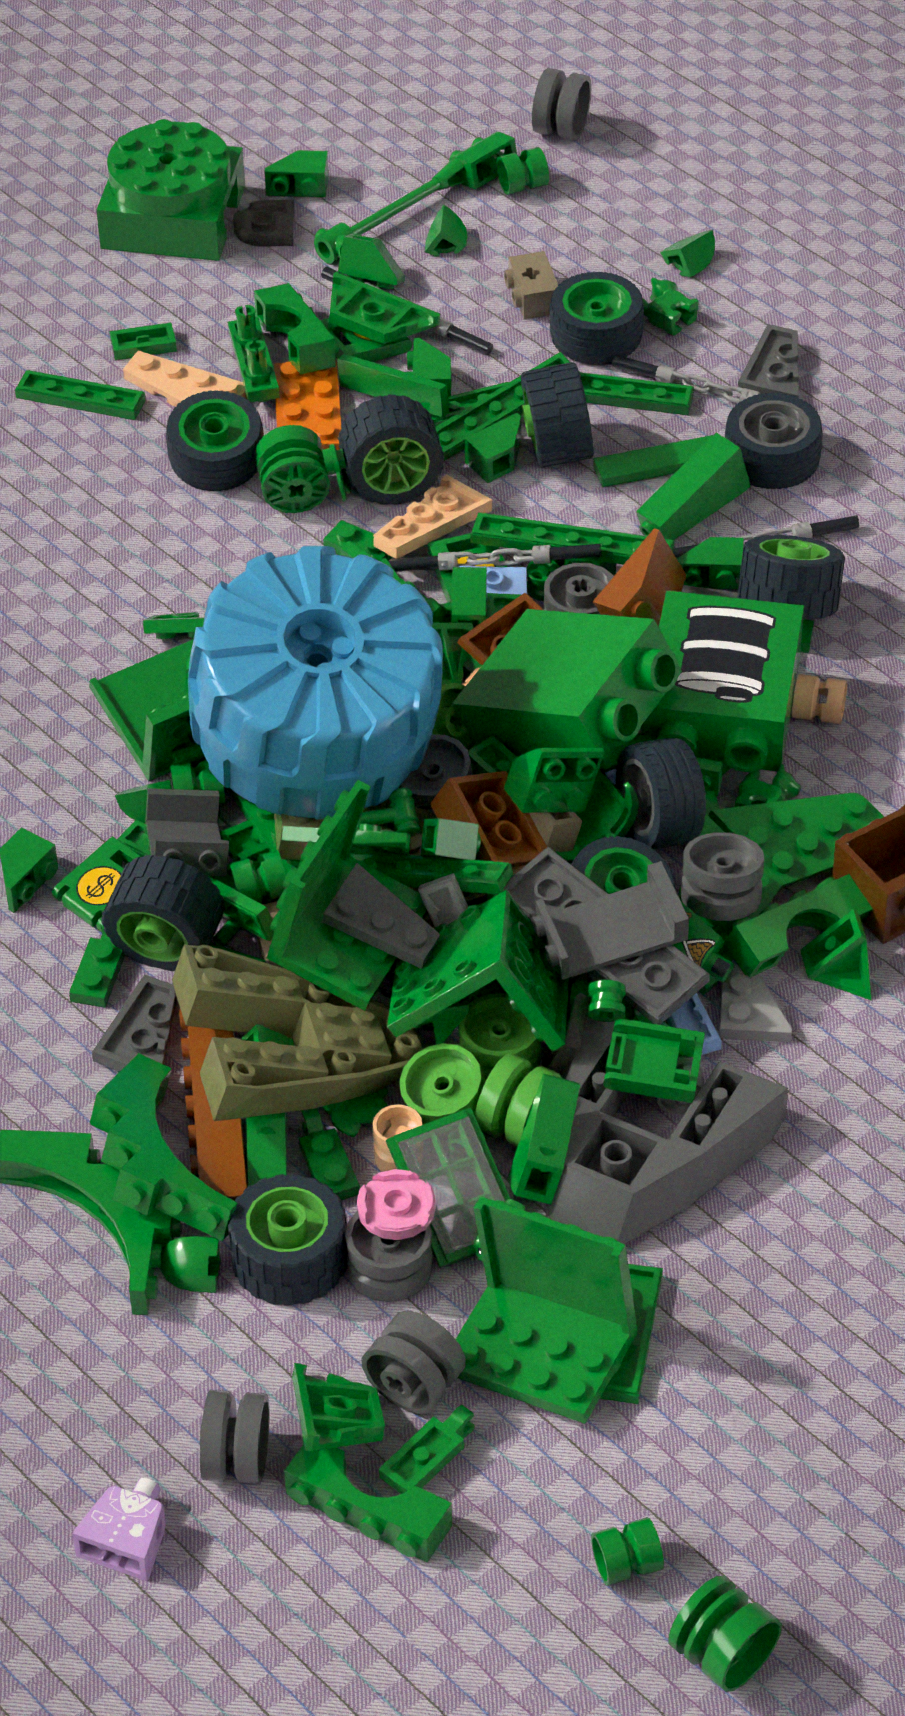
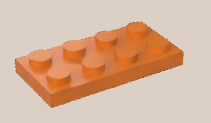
M337 360L336 367L305 374H299L291 362L274 363V372L280 392V398H276L277 428L286 425H301L313 430L320 437L323 449L330 448L329 444L333 443L336 450L340 449L338 437L339 432H341Z

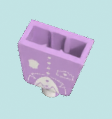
M140 1478L132 1492L117 1486L108 1487L72 1533L76 1557L148 1581L166 1526L164 1505L156 1500L160 1493L158 1484L150 1479Z

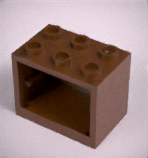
M905 805L899 810L881 819H875L869 825L853 833H847L835 841L833 877L836 880L850 874L873 908L863 924L882 944L905 933Z

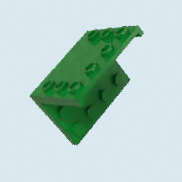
M193 640L99 680L96 677L89 680L90 690L148 782L171 772L170 766L173 765L172 752L197 744L191 732L188 679L186 678V664L188 657L191 655Z
M357 780L350 792L343 790L334 807V810H336L334 816L327 815L322 821L317 835L320 837L316 843L311 840L307 843L300 857L302 863L299 868L292 866L286 875L282 885L286 889L277 902L276 908L279 911L270 926V929L274 931V935L266 959L365 1011L398 958L322 923L323 913L356 863L363 867L419 917L424 919L428 911L419 892L349 856L371 788L366 783Z
M507 890L478 907L476 905L468 907L459 915L458 919L448 925L443 923L436 926L434 930L440 934L439 942L422 969L398 958L395 966L387 1027L395 1037L400 1036L497 979L508 993V999L513 1009L518 1014L523 1013L530 1022L531 1031L538 1041H545L552 1052L565 1045L569 978L562 980L557 967L551 968L549 966L544 947L547 946L544 938H537L532 922Z
M480 1196L473 1209L487 1288L456 1337V1341L460 1344L466 1358V1367L457 1378L586 1424L638 1333L626 1245L612 1237H602L584 1231L576 1225H566L548 1219L540 1213H530L512 1207L504 1201H494Z

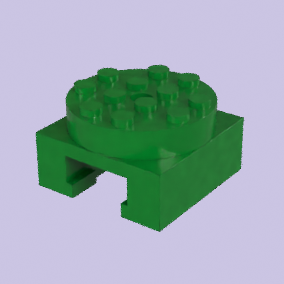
M167 119L158 120L153 124L136 128L120 136L110 149L107 157L109 178L96 209L100 249L219 261L227 240L224 210L226 207L238 208L245 189L243 147L227 146L219 135L203 127L200 123L171 122Z

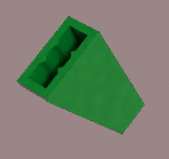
M716 432L636 511L640 522L639 529L642 534L648 536L655 528L660 530L664 539L675 540L751 487L740 447Z

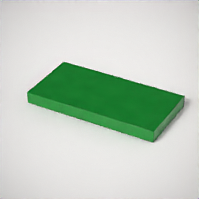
M628 1264L638 1333L600 1399L639 1404L662 1284L663 1268Z

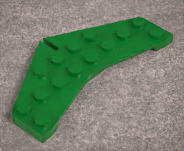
M844 793L713 809L709 815L706 814L703 830L699 836L710 833H733L745 836L756 842L763 850L762 899L758 909L749 915L752 919L769 906L776 894L786 886L833 869L836 840L884 816L864 796L858 793ZM681 882V885H680V888H679V891H678V894H677V895H678L680 901L682 902V897H681V886H682V882ZM700 917L722 937L724 942L732 932L731 926L737 921H715ZM723 945L718 954L732 962L734 958L726 946ZM709 975V982L699 992L704 996L718 984L719 980Z

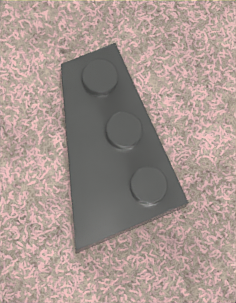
M767 324L738 381V387L758 391L762 394L784 393L799 398L798 331Z
M356 863L323 913L322 923L421 969L439 942L440 934L358 863Z
M144 974L92 1051L93 1062L121 1071L140 1053L164 1064L177 1003L174 985Z

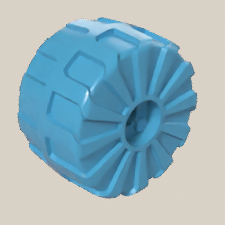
M303 546L296 554L275 557L272 552H268L249 560L245 571L229 584L221 581L208 596L203 627H196L188 672L189 715L194 741L200 744L203 754L209 763V770L215 778L226 788H231L243 798L256 804V807L278 815L285 814L315 818L316 820H322L327 815L333 817L336 813L334 807L343 790L350 792L357 780L371 786L364 808L371 805L377 806L386 801L395 789H398L410 772L417 770L422 763L431 739L441 698L442 641L437 631L432 628L433 612L425 598L415 587L410 584L399 583L393 578L394 571L391 567L372 557L357 555L355 558L336 555L335 549L330 546Z

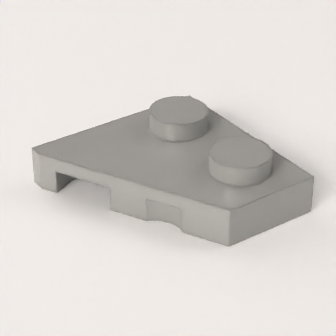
M730 973L722 983L719 1037L723 1039L791 1042L792 1028L759 974L750 978L745 974Z

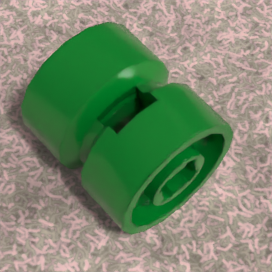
M540 147L523 150L520 156L516 153L497 157V176L500 186L506 195L522 192L527 185L530 189L548 185L549 168L544 152Z
M200 761L195 768L190 763L170 766L173 789L218 791L219 804H225L224 786L210 772L208 761Z
M279 850L259 855L256 862L246 858L229 863L236 891L258 903H261L265 896L271 900L278 899L285 890V887L282 885L286 873Z
M648 1517L631 1521L629 1524L624 1525L623 1533L617 1528L611 1527L591 1534V1545L595 1563L606 1586L629 1580L632 1570L637 1574L647 1575L664 1569V1557L658 1533L653 1522Z

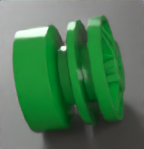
M286 425L274 428L265 434L257 444L255 458L260 475L261 490L265 502L275 510L283 513L308 511L321 504L329 493L330 479L322 453L323 446L320 437L313 430L301 425Z
M721 1575L705 1582L684 1604L672 1624L668 1644L679 1654H684V1657L691 1664L702 1663L701 1671L725 1692H731L746 1684L768 1660L781 1635L782 1623L758 1602L748 1604L749 1596L741 1588H736L735 1584L725 1575Z

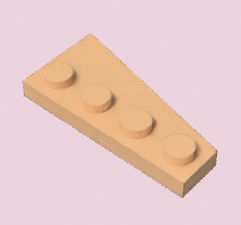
M137 351L123 369L125 380L152 395H163L167 398V403L174 407L193 394L209 390L229 391L247 399L244 385L241 381L141 351Z
M445 475L440 480L438 488L431 487L424 493V499L421 502L410 504L404 516H396L374 534V547L395 559L403 557L427 545L429 542L476 520L478 512H491L492 499L449 475Z

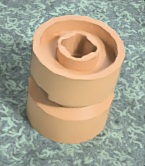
M798 674L793 698L792 717L812 720L815 716H819L821 722L841 725L847 695V681L827 678L825 682H821L818 676ZM820 695L827 697L826 703L819 704Z
M400 1104L390 1105L381 1109L374 1117V1158L376 1166L382 1172L397 1169L386 1144V1139L422 1125L421 1116L409 1106ZM423 1141L411 1145L419 1166L422 1165L424 1159Z

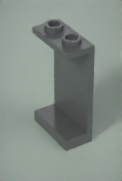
M148 788L145 822L150 854L154 856H168L172 859L184 861V863L194 866L207 876L226 877L229 841L221 840L217 823L219 792Z
M662 861L647 865L646 883L552 913L548 912L543 899L536 900V916L531 918L537 938L543 937L547 945L544 947L548 964L551 968L557 967L562 980L688 940L689 918Z

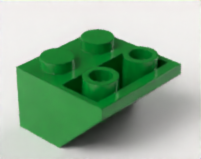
M602 748L535 749L513 758L504 790L522 813L584 812L605 751Z

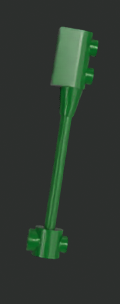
M499 131L486 138L478 137L464 151H453L449 162L432 180L352 227L341 222L330 229H319L314 238V247L317 254L324 262L331 264L340 259L344 236L349 234L362 235L437 190H444L460 184L476 190L498 177L496 169L497 157L511 153L517 154L515 138Z

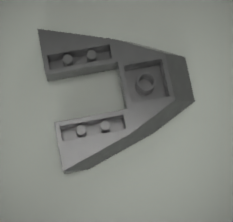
M584 1007L563 1075V1079L580 1083V1089L564 1169L551 1205L546 1204V1217L566 1225H576L584 1231L602 1237H612L620 1243L626 1244L685 1210L770 1144L786 1118L788 1088L719 1060L670 1138H663L614 1118L630 1094L628 1092L610 1090L603 1085L614 1022L593 1020L588 1016V1008Z

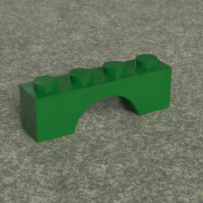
M289 283L254 290L255 317L259 318L260 325L266 332L288 333L289 361L299 374L336 367L335 354L339 352L337 338L335 335H331L326 329L325 323L317 318L312 307L307 306L300 293H297Z
M850 874L836 880L834 877H829L822 881L813 891L801 890L790 897L787 903L780 906L777 902L773 903L752 919L750 916L737 920L731 926L732 932L724 945L743 973L751 978L776 966L789 949L786 938L787 929L796 926H806L824 932L853 909L858 911L863 923L873 908Z
M304 1444L301 1446L284 1470L287 1495L300 1505H310L324 1512L335 1522H345L359 1529L370 1539H380L396 1547L400 1553L407 1557H417L428 1563L453 1526L451 1502L418 1486H414L405 1493L392 1497L367 1495L356 1489L346 1477L345 1451L337 1447L305 1451Z

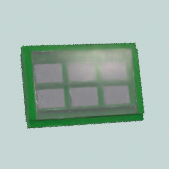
M464 1109L386 1139V1144L397 1169L418 1174L419 1179L425 1183L427 1181L433 1188L436 1198L434 1219L430 1223L432 1232L431 1250L439 1268L477 1255L475 1248L472 1246L474 1239L478 1235L473 1207L480 1196L504 1202L510 1199L472 1109Z

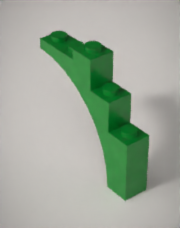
M138 1053L96 1094L89 1123L108 1133L101 1162L120 1170L113 1200L146 1216L153 1209L159 1210L223 1241L229 1235L228 1225L230 1224V1217L237 1208L238 1203L210 1188L193 1175L173 1155L161 1135L156 1120V1109L165 1098L172 1068Z
M0 1129V1183L30 1187L54 1194L80 1207L97 1220L117 1243L128 1265L132 1315H148L150 1299L156 1300L158 1294V1276H154V1270L162 1266L163 1247L169 1241L174 1240L175 1237H181L183 1222L156 1209H153L146 1216L113 1200L120 1170L107 1164H100V1150L94 1149L92 1133Z

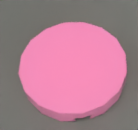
M393 1169L379 1172L372 1177V1181L367 1183L366 1186L364 1183L359 1190L357 1199V1211L360 1222L369 1232L384 1239L401 1240L414 1237L429 1226L434 1219L436 1198L432 1186L427 1181L425 1183L419 1179L418 1174L407 1170Z

